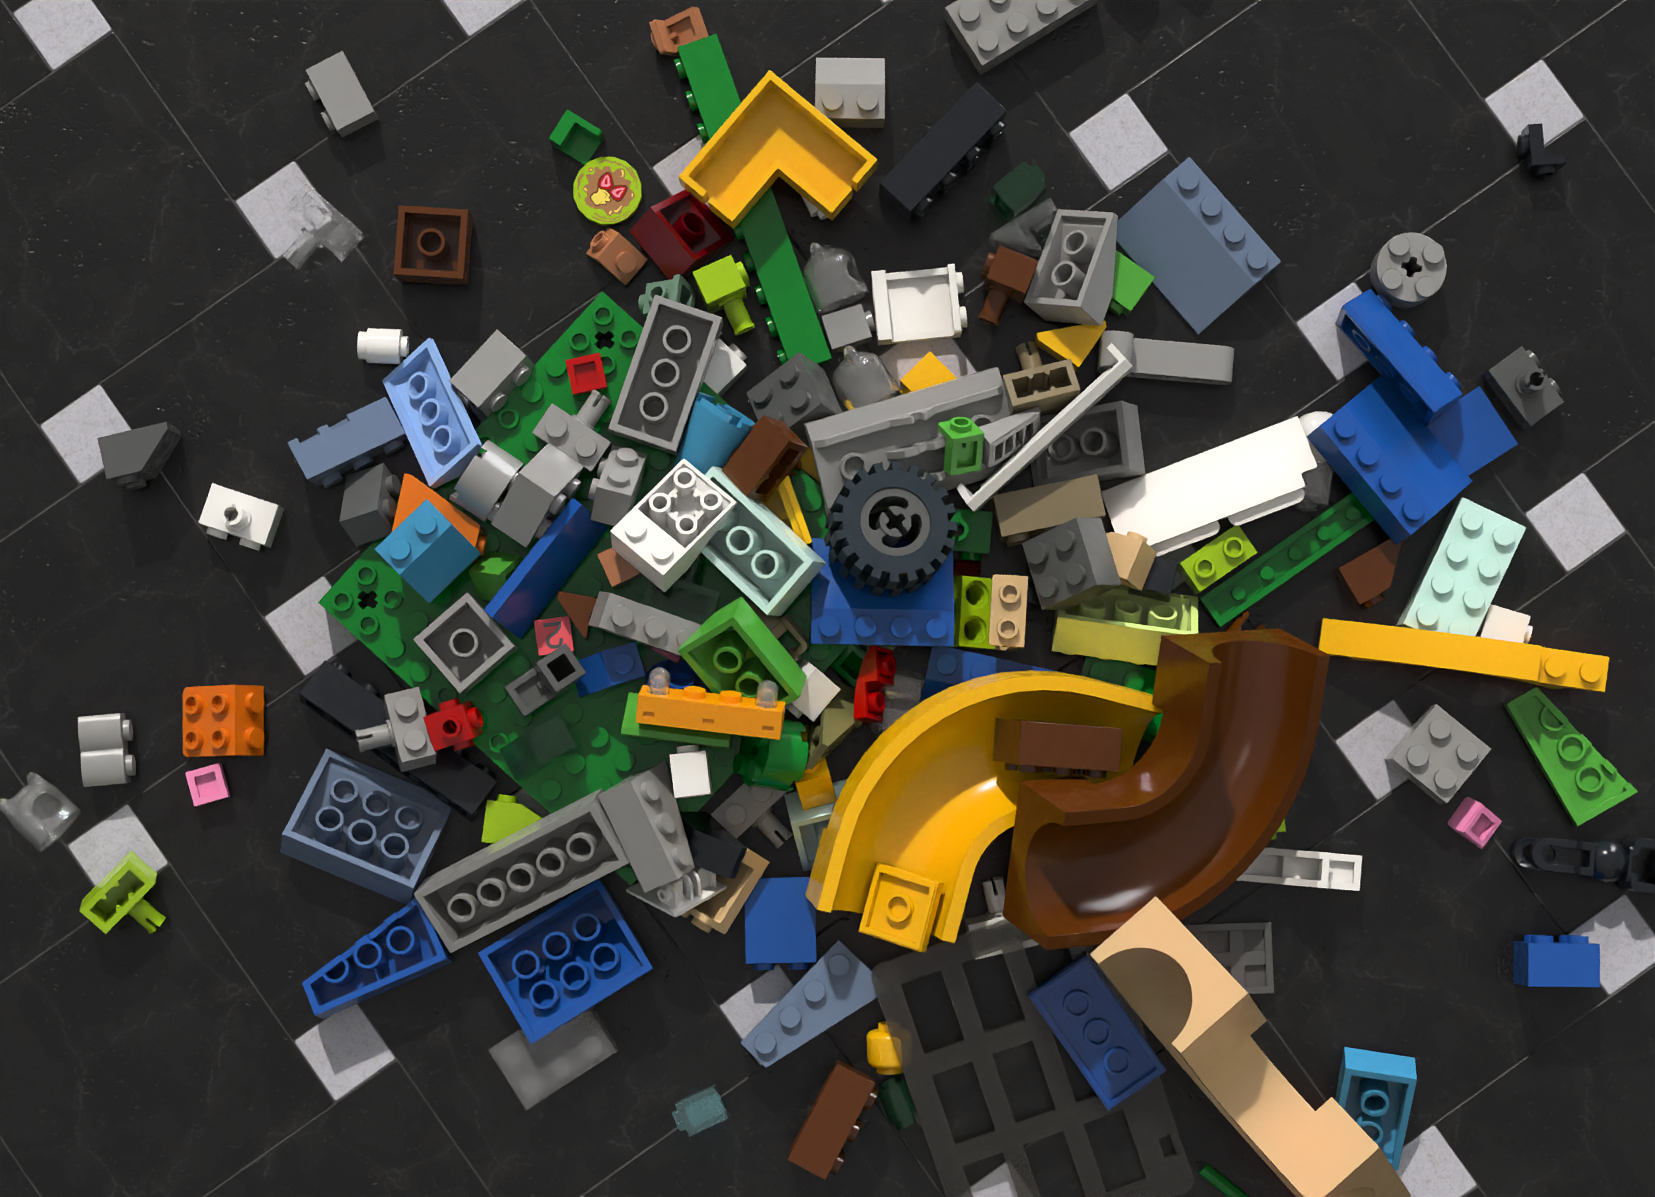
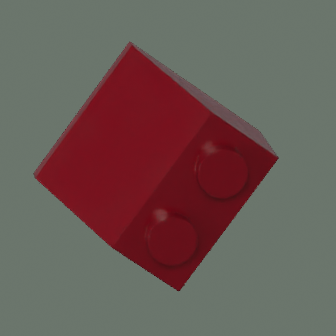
M686 189L650 207L629 231L669 280L673 279V276L680 274L683 278L693 274V271L701 268L734 240L710 208L700 202Z

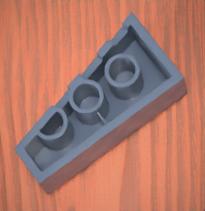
M838 939L740 1043L767 1068L890 990V988Z

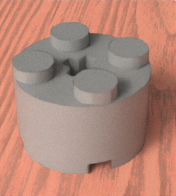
M1409 232L1394 236L1379 250L1372 261L1370 280L1378 294L1383 295L1388 300L1391 306L1397 308H1412L1424 303L1439 290L1445 280L1447 264L1443 247L1430 237L1420 233ZM1406 264L1410 265L1411 270L1415 272L1411 277L1406 276L1407 270L1403 269Z
M489 440L481 447L487 452L483 451L480 457L475 455L454 487L456 492L449 497L451 501L485 523L488 520L493 521L505 499L504 497L524 466L523 462Z

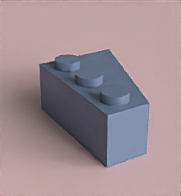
M384 397L347 414L346 419L331 427H328L326 424L317 428L318 434L301 443L297 438L287 443L306 479L317 487L323 485L324 488H328L343 480L341 474L353 468L357 472L373 464L372 458L380 453L385 452L386 455L400 450L405 446L403 441L408 438L393 405Z

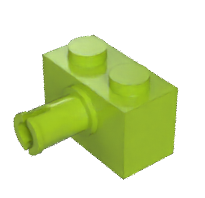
M729 255L693 271L695 284L708 313L713 314L724 309L735 336L748 332L755 327L743 303V300L747 298L746 288L750 287V283L741 261L735 263L732 256Z
M132 850L82 899L79 910L105 934L127 914L132 916L150 934L155 932V927H160L166 919L164 915H161L143 899L144 895L155 885L157 872Z

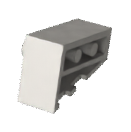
M666 760L632 774L598 795L644 893L678 880L695 868L677 800L674 798V790Z

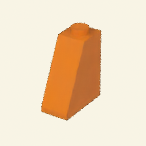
M404 473L392 532L427 499L481 553L480 556H484L488 542V535H483L484 528L417 478Z

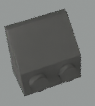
M163 422L97 438L106 479L120 487L125 486L126 490L146 487V481L156 479L182 438L180 430L168 422Z

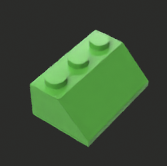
M742 596L715 612L678 649L681 656L710 691L716 694H720L721 691L731 690L740 692L742 697L783 701L788 705L800 697L807 675Z
M638 687L637 693L629 692L621 734L630 737L731 750L733 734L635 723L638 694L642 687Z

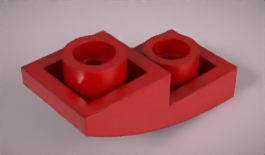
M876 645L869 646L857 679L854 697V719L868 723L883 722L885 697L882 693V687L894 685V674L896 672V661L892 650Z

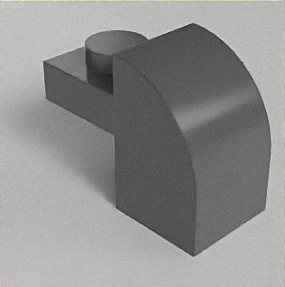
M565 643L538 661L534 668L505 686L504 691L522 717L525 718L578 683L585 676L586 672Z

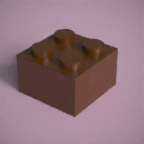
M399 205L393 272L397 280L401 282L468 286L473 217L469 210Z

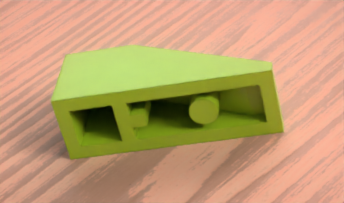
M497 794L496 801L487 800L481 842L495 843L544 817L527 805L517 804V796Z

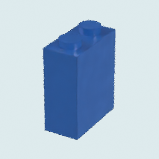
M810 877L760 878L745 902L746 964H753V970H774V963H788L789 970L810 969V963L817 962L816 908L805 896Z

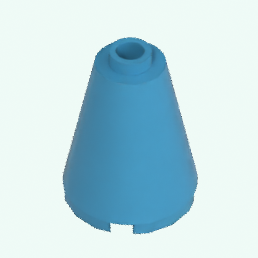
M699 392L694 400L673 468L683 459L688 461L703 475L712 466L723 468L729 461L731 453L739 448L755 423L727 404L717 403L715 406L713 402L716 398Z

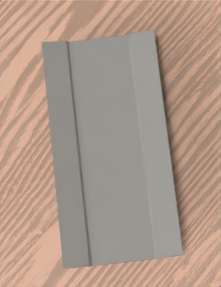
M998 367L803 424L812 449L825 502L826 516L829 515L830 508L844 484L849 479L852 481L855 474L861 469L865 468L868 473L873 464L880 462L883 463L884 470L888 469L892 461L902 462L901 471L907 472L910 465L919 467L918 477L925 479L928 473L936 478L932 485L936 491L941 487H944L946 491L954 489L960 482L963 485L989 478L1015 453L990 468H986L982 463L980 471L949 476L943 470L946 438L938 431V423L949 421L954 417L970 418L980 427L1011 416L1004 383ZM891 506L876 508L870 514L886 510Z

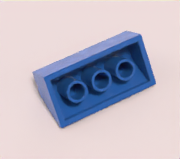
M1369 289L1341 307L1335 324L1380 375L1384 374L1424 424L1429 426L1459 401L1462 396V392L1459 390L1461 385L1454 375L1450 372L1445 374L1436 364L1438 359L1427 346L1421 347L1413 338L1415 333L1411 326L1404 320L1398 321L1390 312L1392 306L1388 300L1381 294L1376 296Z

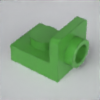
M954 417L949 421L939 422L938 431L946 438L943 470L949 476L980 471L985 433L970 418Z

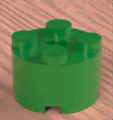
M784 719L780 740L740 735L741 744L739 753L735 755L733 760V772L740 775L742 781L747 786L786 792L792 791L794 788L790 785L793 781L800 782L808 759V742L802 741L801 732H806L804 725L799 721Z

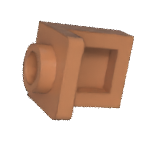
M691 7L666 20L655 19L649 22L652 30V43L660 54L678 56L677 47L709 36L698 7Z
M611 228L597 233L590 242L591 247L586 252L590 258L601 264L625 286L648 260L619 232Z

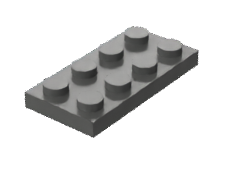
M1271 922L1184 925L1248 994L1274 993Z

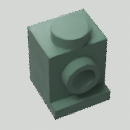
M680 274L674 275L673 279L647 283L645 294L639 296V309L647 318L655 295L694 308L696 290Z

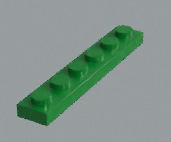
M1351 493L1201 597L1199 601L1217 627L1220 628L1375 519L1356 496Z

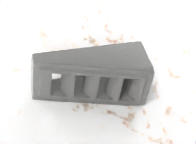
M1038 407L979 427L985 433L982 463L986 468L995 466L1021 449L1039 432L1041 410Z

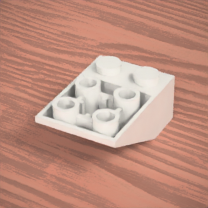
M683 459L610 531L612 549L663 592H666L690 568L736 506L737 502L688 461Z

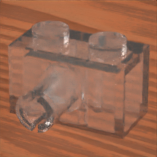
M307 183L283 209L292 220L302 227L301 231L303 233L282 254L298 270L318 246L320 248L324 246L342 262L365 237L353 223Z

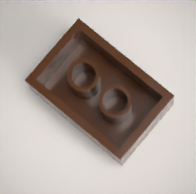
M996 718L993 761L1005 763V770H1015L1018 772H1045L1058 775L1075 774L1106 778L1107 771L1119 772L1123 728Z
M837 1059L788 1152L787 1160L826 1180L829 1172L836 1175L845 1158V1152L841 1151L845 1141L847 1140L850 1143L854 1141L862 1125L861 1121L857 1119L862 1109L870 1110L878 1094V1089L874 1088L875 1079Z

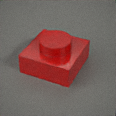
M600 352L565 360L573 396L591 393L593 389L596 391L608 389Z

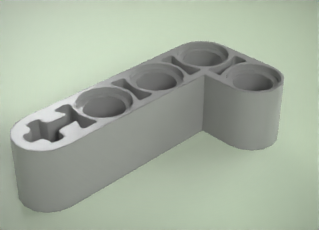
M1103 331L1099 338L1097 373L1102 374L1109 367L1112 368L1119 362L1107 349L1112 343L1135 367L1125 377L1216 385L1232 384L1235 350L1232 347L1134 338V334L1124 331Z

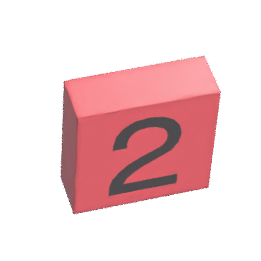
M569 616L534 620L539 656L549 655L565 643L572 652L575 651Z

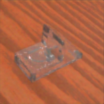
M1051 198L991 233L989 240L996 247L1000 245L1016 252L1041 257L1042 249L1031 233V230L1034 229L1036 233H1039L1052 225V218L1056 215L1058 209Z

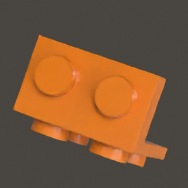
M217 685L186 687L183 690V754L186 757L264 756V686Z

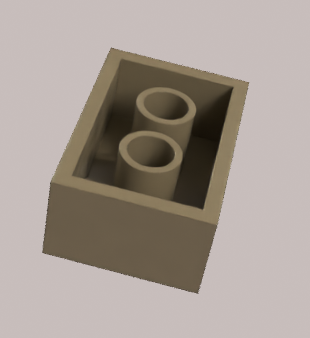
M1097 474L993 495L990 501L998 544L1006 542L1008 548L1020 546L1022 543L1030 540V537L1041 535L1076 517L1101 518L1103 520L1106 516Z

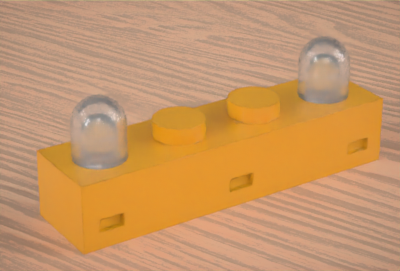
M657 667L650 672L648 685H642L638 694L635 723L780 740L784 725L786 702L778 701V687L771 680L762 681L757 687L756 698L742 697L740 692L731 690L721 691L720 694L707 693L704 688L697 686H687L684 690L670 688L669 672L665 668Z

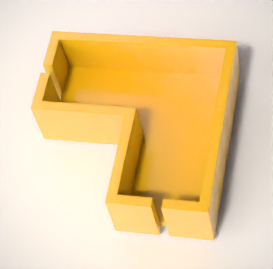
M769 70L678 178L682 187L704 205L708 201L710 210L733 229L778 177L783 179L833 221L853 197L852 188L858 191L877 169V159Z

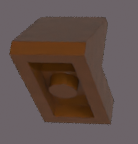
M558 591L557 599L588 642L591 629L588 623L597 598Z

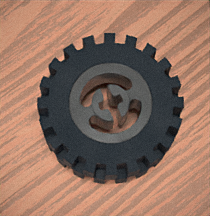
M892 461L887 470H884L883 463L880 462L873 464L868 473L865 468L858 471L852 481L849 479L842 487L830 508V513L825 522L824 528L829 529L824 537L825 547H833L828 555L831 563L834 564L840 561L842 567L838 573L845 580L849 574H852L857 578L852 585L853 587L861 591L865 583L871 585L870 594L880 596L884 589H889V597H897L905 588L909 594L916 591L921 583L923 585L927 584L945 562L955 543L952 537L957 532V521H950L956 513L954 504L944 505L943 503L949 495L944 487L937 491L932 487L936 478L928 473L925 479L918 477L919 467L910 465L907 472L901 471L902 462ZM882 506H891L885 513H881L873 529H871L869 526L870 512ZM895 524L898 527V529L892 528L890 530L887 528L886 525L891 526ZM912 524L915 528L914 542L905 547L892 548L897 545L899 540L902 541Z

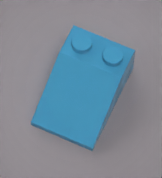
M1344 1047L1335 1101L1380 1147L1394 1170H1398L1417 1082L1415 1058Z

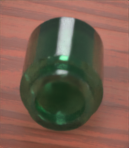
M897 1074L880 1082L882 1089L877 1091V1095L889 1122L894 1123L897 1130L908 1127L923 1119L920 1110H922L921 1104L909 1078L901 1079L900 1075Z

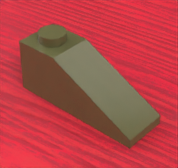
M828 676L827 678L841 690L814 721L809 719L806 768L810 770L841 744L854 727L859 728L863 721L854 719L855 688Z

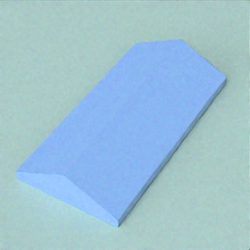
M428 338L386 376L382 382L429 487L437 488L461 476L475 455L478 456L482 444L456 387L449 382L451 379L450 374L434 340Z

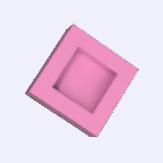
M222 763L185 773L195 807L231 797Z

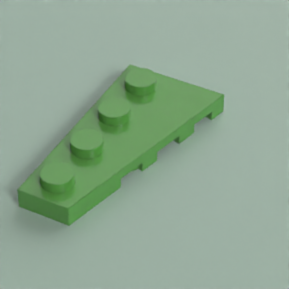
M1534 687L1504 704L1574 826L1585 823L1638 792L1617 772V769L1607 759L1601 756L1592 746V743L1568 721L1569 719L1538 687Z

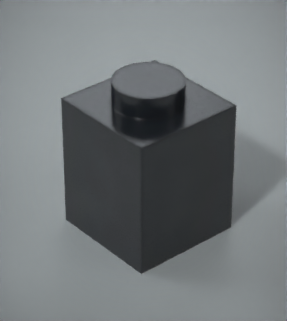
M1156 556L1142 591L1129 587L1128 594L1169 602L1178 561Z

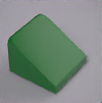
M848 645L831 665L855 689L859 671L867 651L860 645Z

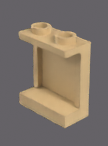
M993 575L989 645L995 646V649L990 651L1020 652L1024 648L1028 576Z
M747 848L735 879H728L716 874V881L726 885L727 889L688 910L681 916L688 918L691 914L694 916L691 923L703 931L709 933L714 928L725 935L770 862Z

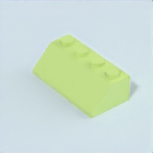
M1118 586L1068 610H1055L1052 651L1061 652L1066 655L1076 654L1096 657L1101 660L1112 659L1131 662L1136 665L1147 664L1157 666L1161 635L1198 633V596L1171 593L1170 601L1164 602L1128 594L1129 587Z

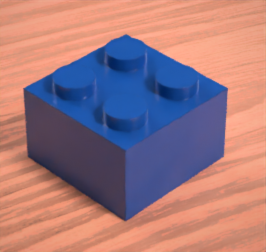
M1524 935V941H1513L1514 984L1528 987H1600V944L1589 943V936L1559 935V942H1553V936Z

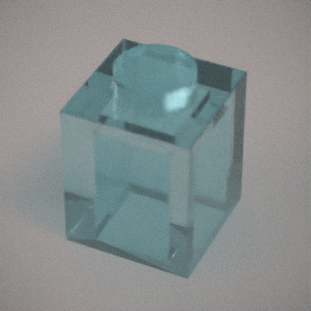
M715 1084L676 1101L675 1106L677 1110L672 1112L680 1132L686 1129L689 1137L729 1118V1114Z

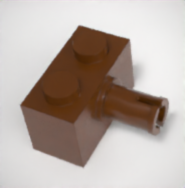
M1000 245L996 254L989 252L980 278L986 280L983 289L989 291L978 319L998 327L1008 300L1022 305L1039 261Z
M763 415L751 427L749 435L739 448L731 453L729 461L723 467L722 472L746 497L767 502L786 476L793 477L797 475L792 469L800 471V458L809 447L783 421Z

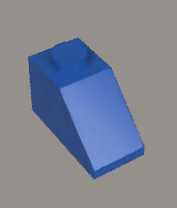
M636 641L578 660L586 674L576 683L579 698L645 679L646 669L638 643Z

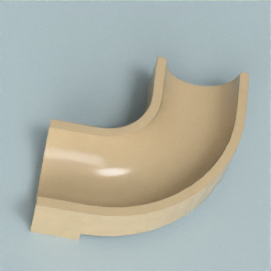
M1156 896L1090 954L1118 992L1165 1049L1296 1197L1412 1196L1380 1147L1333 1097L1314 1111L1273 1065L1250 1036L1267 1021L1246 990Z

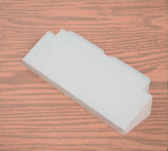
M1112 343L1107 349L1119 362L1102 373L980 485L981 488L974 495L961 482L955 486L965 503L973 511H978L992 499L993 495H997L1135 368Z
M1296 416L1104 490L1101 494L1114 532L1127 536L1128 531H1132L1148 539L1147 544L1157 552L1156 556H1161L1217 534L1220 529L1218 521L1228 517L1233 525L1239 526L1300 503L1305 496L1303 488L1306 487L1301 473L1309 470L1314 471L1318 467L1300 420Z

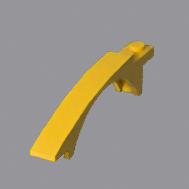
M1325 618L1322 619L1318 646L1319 650L1328 655L1346 657L1352 660L1443 668L1502 677L1551 689L1573 688L1601 693L1605 692L1609 657L1551 649L1539 645Z

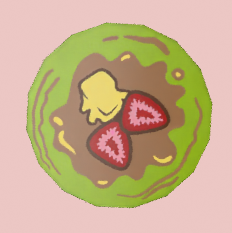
M599 157L589 161L578 172L573 184V197L579 212L588 221L600 226L616 225L628 221L637 212L642 200V184L636 170L626 161L616 157Z

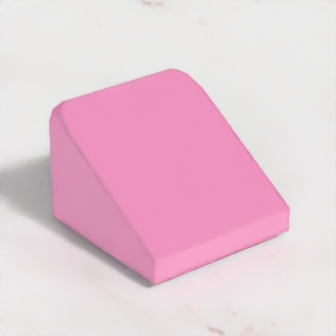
M1466 797L1447 824L1475 846L1483 849L1502 821L1482 803Z

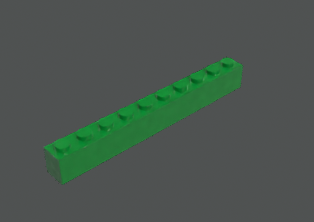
M717 34L677 47L679 58L674 60L680 80L687 78L691 89L685 92L692 112L698 110L702 122L696 125L703 144L713 137L741 104ZM770 186L733 230L737 241L741 239L745 241L748 252L742 253L748 272H756L759 284L755 285L754 289L760 306L764 304L768 306L771 316L765 318L770 335L772 338L779 337L782 349L778 350L777 354L781 366L800 352L823 367L832 364V357Z

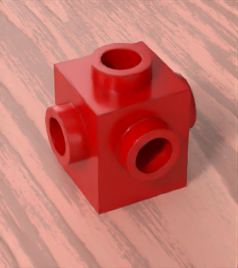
M457 697L438 704L440 711L423 717L434 751L453 746L454 751L474 745L473 738L483 734L481 727H483L481 712L478 707H473L471 700L460 703Z

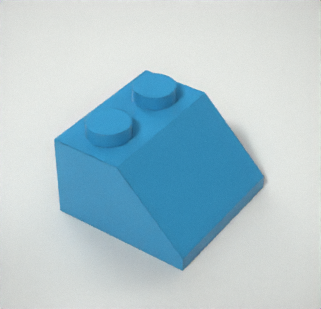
M427 499L375 548L386 562L428 603H431L481 555Z

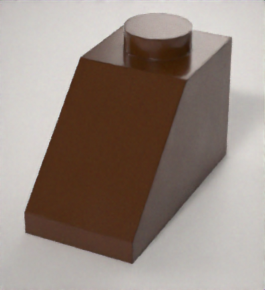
M1390 538L1333 571L1354 607L1364 603L1365 607L1369 608L1385 599L1382 592L1391 587L1402 541L1396 545Z

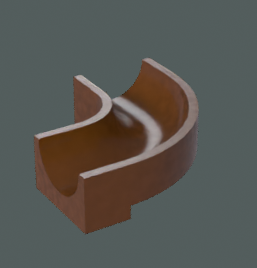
M1280 628L1161 635L1152 704L1163 710V716L1156 737L1142 758L1123 774L1101 783L1093 784L1082 776L1020 781L1003 917L1046 950L1098 945L1108 939L1155 896L1181 921L1225 891L1265 849L1294 803L1305 778L1315 746L1330 655Z

